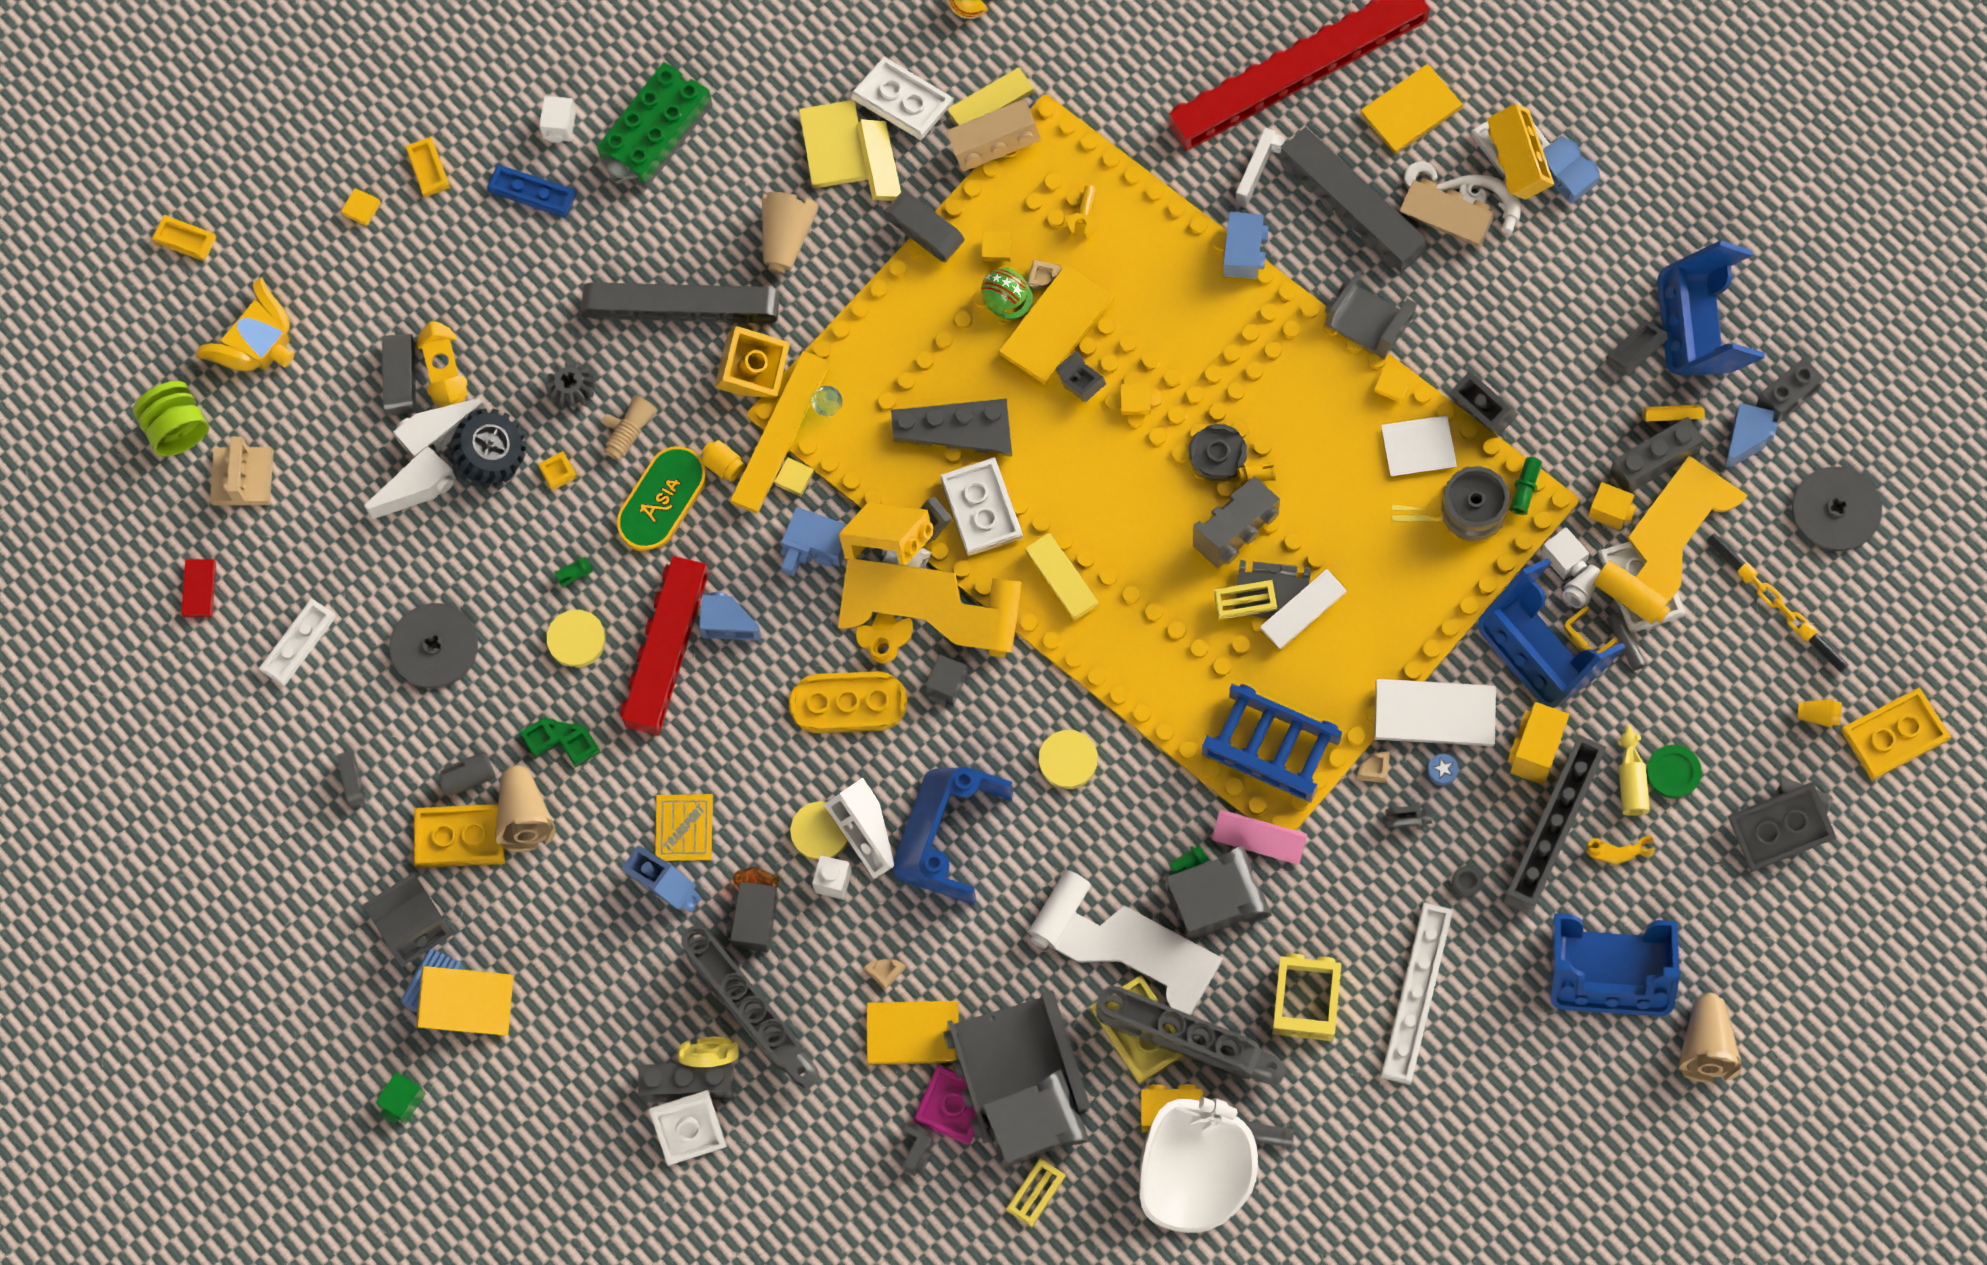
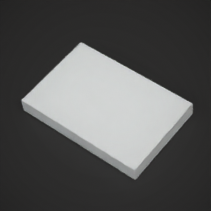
M886 57L879 61L856 87L851 96V99L919 140L925 137L953 104V97Z
M995 457L940 475V480L967 556L1023 539L1020 525Z
M1630 542L1598 552L1602 567L1611 560L1634 577L1637 576L1646 564ZM1678 593L1674 595L1667 605L1671 610L1661 624L1685 616ZM1616 601L1619 612L1630 633L1660 624L1655 621L1651 625Z

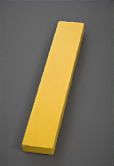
M805 351L802 352L732 495L731 504L755 514L759 513L830 366L828 360Z

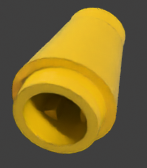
M1835 698L1799 702V720L1832 728L1833 725L1840 726L1842 702H1835Z

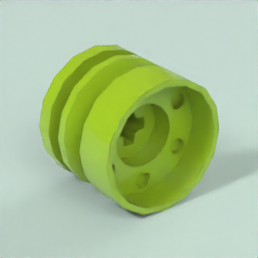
M171 381L160 384L144 393L133 405L132 412L142 430L146 431L145 436L158 456H173L185 452L203 440L209 431L210 426L200 408L195 406L196 401L184 382Z

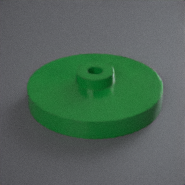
M1667 745L1659 748L1652 754L1647 764L1646 774L1650 786L1658 794L1666 798L1679 799L1688 796L1697 788L1701 780L1702 768L1697 756L1688 748L1680 745Z

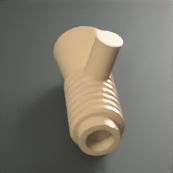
M633 395L624 419H618L610 414H606L602 423L615 430L610 439L607 440L604 452L617 461L621 457H625L635 442L634 440L639 436L640 429L658 412L656 407L644 398Z

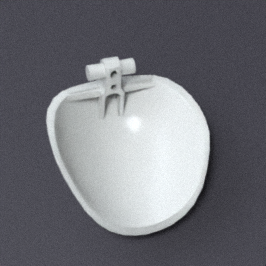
M1202 1097L1200 1101L1189 1099L1171 1101L1158 1112L1143 1145L1139 1172L1141 1206L1145 1215L1152 1222L1179 1232H1203L1222 1225L1244 1205L1251 1195L1256 1182L1258 1154L1253 1134L1244 1121L1236 1117V1108L1230 1107L1227 1102L1216 1098L1210 1100Z

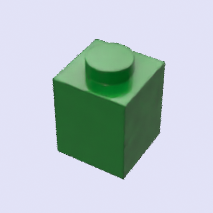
M395 1072L375 1103L382 1109L380 1115L394 1124L397 1120L406 1124L426 1093L419 1085Z

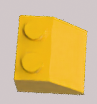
M735 326L727 334L714 388L740 396L776 398L790 342Z

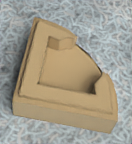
M1033 260L1027 284L1031 290L1048 287L1062 268L1059 265Z
M1379 752L1367 759L1359 768L1357 780L1387 783L1390 752Z
M882 959L868 963L863 968V971L887 990L906 969V965L895 959Z

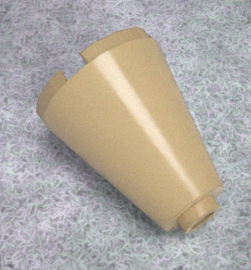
M768 192L767 195L763 193V264L768 266V271L784 274L785 270L792 269L818 212L819 205L816 202L806 198L805 203H802L801 200L797 199V195L789 193Z
M515 765L507 768L501 775L495 831L496 843L498 845L500 843L504 844V849L508 851H531L537 849V843L545 840V844H548L555 837V824L531 772L522 766Z
M1704 993L1694 1000L1679 1060V1070L1682 1069L1683 1076L1694 1081L1711 1083L1714 1082V1077L1720 1076L1724 1077V1081H1728L1737 1077L1742 1071V1063L1725 1001L1714 993Z

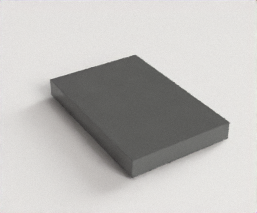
M1813 782L1727 816L1751 872L1837 838Z

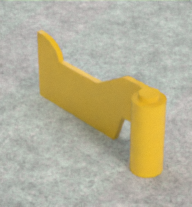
M1688 456L1628 537V541L1646 564L1637 576L1634 577L1609 560L1596 577L1593 585L1651 625L1655 621L1661 624L1671 610L1667 605L1681 586L1682 557L1685 545L1711 510L1716 512L1730 511L1739 506L1748 495L1691 456Z
M847 559L838 628L861 626L870 620L873 612L926 620L956 645L989 649L988 655L1006 657V652H1012L1022 582L992 578L989 607L961 604L956 574L953 572L860 559Z

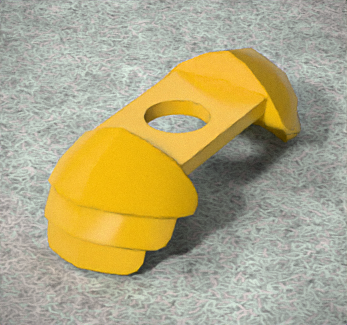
M430 321L421 330L416 344L417 350L423 349L431 384L427 386V393L431 396L433 403L439 408L465 402L467 379L458 374L451 341L457 338L449 327L439 322ZM440 354L446 355L449 358L446 367L437 369L432 365L435 356Z

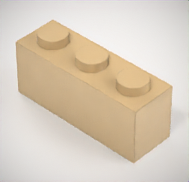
M1025 99L946 130L962 172L976 168L993 159L1003 157L1023 147H1028L1041 140Z
M1422 178L1419 182L1413 179L1401 206V215L1481 248L1494 218L1493 212L1489 211L1491 206L1475 200L1473 204L1463 200V194L1448 189L1447 193L1436 189L1437 184L1430 180Z

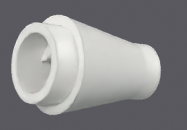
M1588 565L1583 572L1564 586L1562 594L1564 600L1574 608L1588 605L1596 588L1593 582L1601 570L1594 565Z

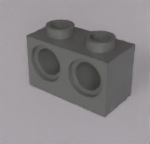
M1803 358L1760 393L1756 406L1775 411L1773 421L1779 424L1819 392L1824 377Z

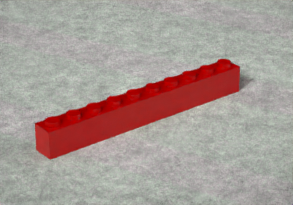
M1372 0L1365 8L1356 13L1354 11L1347 13L1341 21L1333 25L1323 26L1315 35L1297 40L1289 49L1273 53L1263 63L1252 64L1244 73L1235 78L1233 76L1228 77L1221 82L1220 86L1212 90L1202 91L1194 100L1186 104L1180 103L1169 112V126L1187 152L1428 22L1430 8L1425 0Z

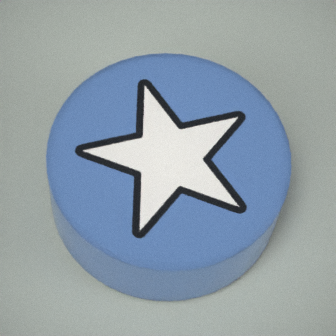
M1439 754L1433 757L1428 766L1430 780L1440 786H1446L1454 782L1458 774L1456 760L1447 754Z

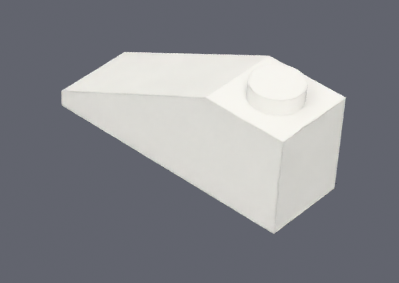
M477 398L417 413L411 418L402 420L393 433L398 443L412 459L427 446L437 453L450 443L455 430L463 418H467L473 411L478 414L479 410L485 409L483 402Z
M427 446L364 506L372 519H376L436 498L440 493L443 494L452 487L456 477L451 467Z
M862 778L826 802L824 806L875 879L894 867V862L880 803Z

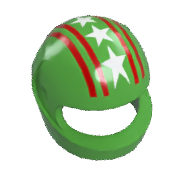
M1000 267L992 270L984 278L981 285V294L985 305L998 317L1005 320H1017L1029 312L1033 300L1032 291L1022 275L1010 267ZM1026 298L1025 304L1020 310L1014 313L1004 312L1005 310H1011L1020 306Z

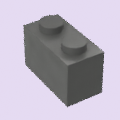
M1470 370L1450 391L1455 398L1498 436L1519 415Z
M740 882L739 891L733 892L731 908L735 909L734 920H729L727 926V938H731L730 941L733 948L769 952L778 900V892L775 886Z

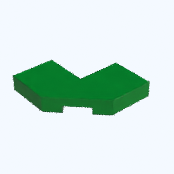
M544 717L519 732L534 759L561 744L576 768L601 753L584 725L569 724Z

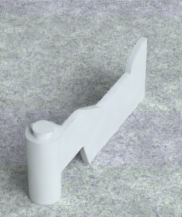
M1065 870L1028 931L1032 936L1031 942L1042 949H1046L1048 946L1079 963L1121 962L1166 986V998L1169 1006L1191 1015L1221 965L1223 958L1125 905L1100 926L1077 914L1076 910L1091 884L1077 873Z

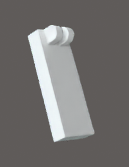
M1265 127L1236 191V205L1244 208L1247 207L1271 152L1281 153L1285 140L1282 136L1276 134V131Z

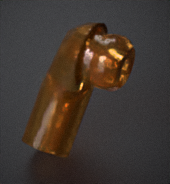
M755 866L738 870L733 874V882L738 888L740 882L775 886L777 888L780 880L778 876Z

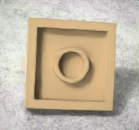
M242 436L230 437V447H214L210 493L212 506L270 505L274 452L272 447H248Z

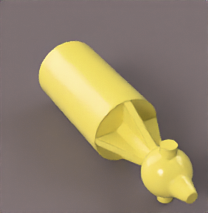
M1626 725L1625 732L1618 741L1620 746L1626 748L1623 762L1618 766L1622 813L1626 816H1640L1650 812L1646 764L1643 763L1635 749L1639 740H1641V736L1633 732L1631 725Z

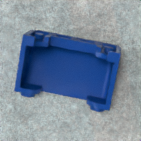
M1554 913L1550 989L1551 1003L1554 1007L1570 1011L1664 1016L1673 1011L1680 980L1677 921L1656 920L1646 926L1644 935L1583 932V921L1579 917L1572 914Z

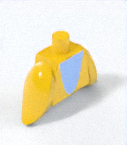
M263 277L253 282V291L257 301L254 300L224 335L220 340L222 344L210 343L199 346L195 358L209 360L227 368L244 372L254 371L256 368L265 370L274 360L284 368L292 362L295 355L285 348L290 341L287 334L290 327L288 316L280 303L268 290Z

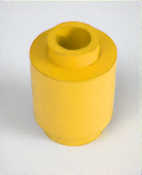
M720 440L714 443L709 442L701 452V456H703L702 464L723 480L727 479L733 482L739 477L745 467L741 457Z

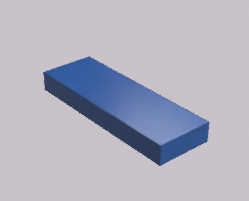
M497 164L487 186L488 193L563 218H567L577 195L574 189Z

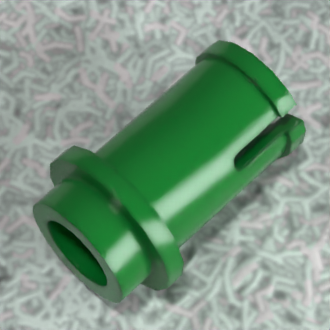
M578 556L576 557L577 561L554 571L562 588L584 576L589 578V574L593 572V569L586 556L581 559Z
M1200 845L1195 848L1190 846V851L1168 863L1173 874L1202 865L1208 861Z

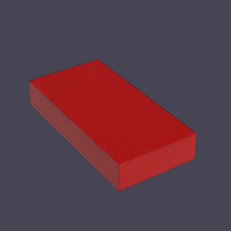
M185 559L181 615L184 618L213 617L216 575L215 559Z

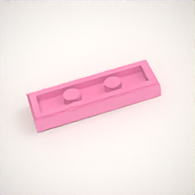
M1220 809L1212 840L1234 847L1244 846L1245 850L1299 865L1308 834Z

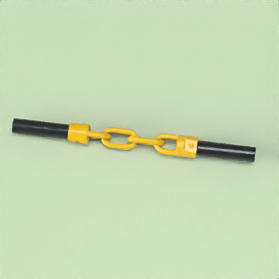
M1715 533L1707 539V542L1737 571L1739 577L1746 584L1752 582L1757 587V594L1772 608L1778 607L1787 616L1788 625L1806 643H1811L1840 673L1849 666L1818 635V631L1800 613L1791 612L1782 603L1783 598L1769 583H1761L1756 578L1758 572L1751 565L1745 563ZM1766 587L1778 598L1773 600L1774 603L1762 593L1766 591ZM1796 617L1804 623L1799 629L1792 623V621L1796 620Z

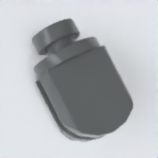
M1416 802L1415 806L1395 807L1385 810V814L1388 817L1416 815L1415 818L1387 821V828L1390 829L1417 826V829H1422V821H1426V824H1432L1431 806H1424V809L1420 810L1419 802Z

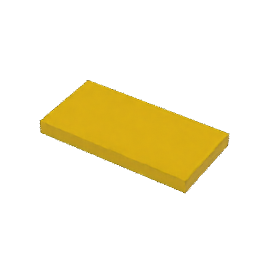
M1066 264L1001 347L999 355L1047 385L1057 372V366L1068 358L1112 301L1113 294Z

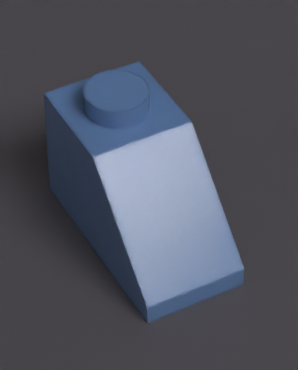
M1742 403L1739 404L1724 467L1731 468L1764 449L1768 439H1774L1778 422L1773 421L1775 411Z
M722 592L702 595L699 626L702 638L761 641L759 625L732 596Z

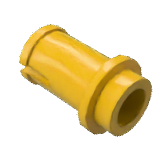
M1273 462L1255 466L1243 464L1242 467L1237 468L1240 485H1244L1254 476L1260 482L1276 480Z

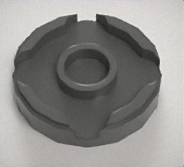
M1211 424L1193 436L1189 447V460L1193 469L1201 477L1211 481H1226L1235 477L1238 471L1237 468L1242 467L1246 463L1247 444L1235 428L1225 424Z

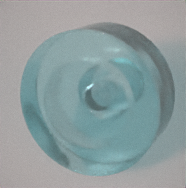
M822 386L813 394L811 402L817 413L830 417L841 408L843 399L839 391L834 387Z

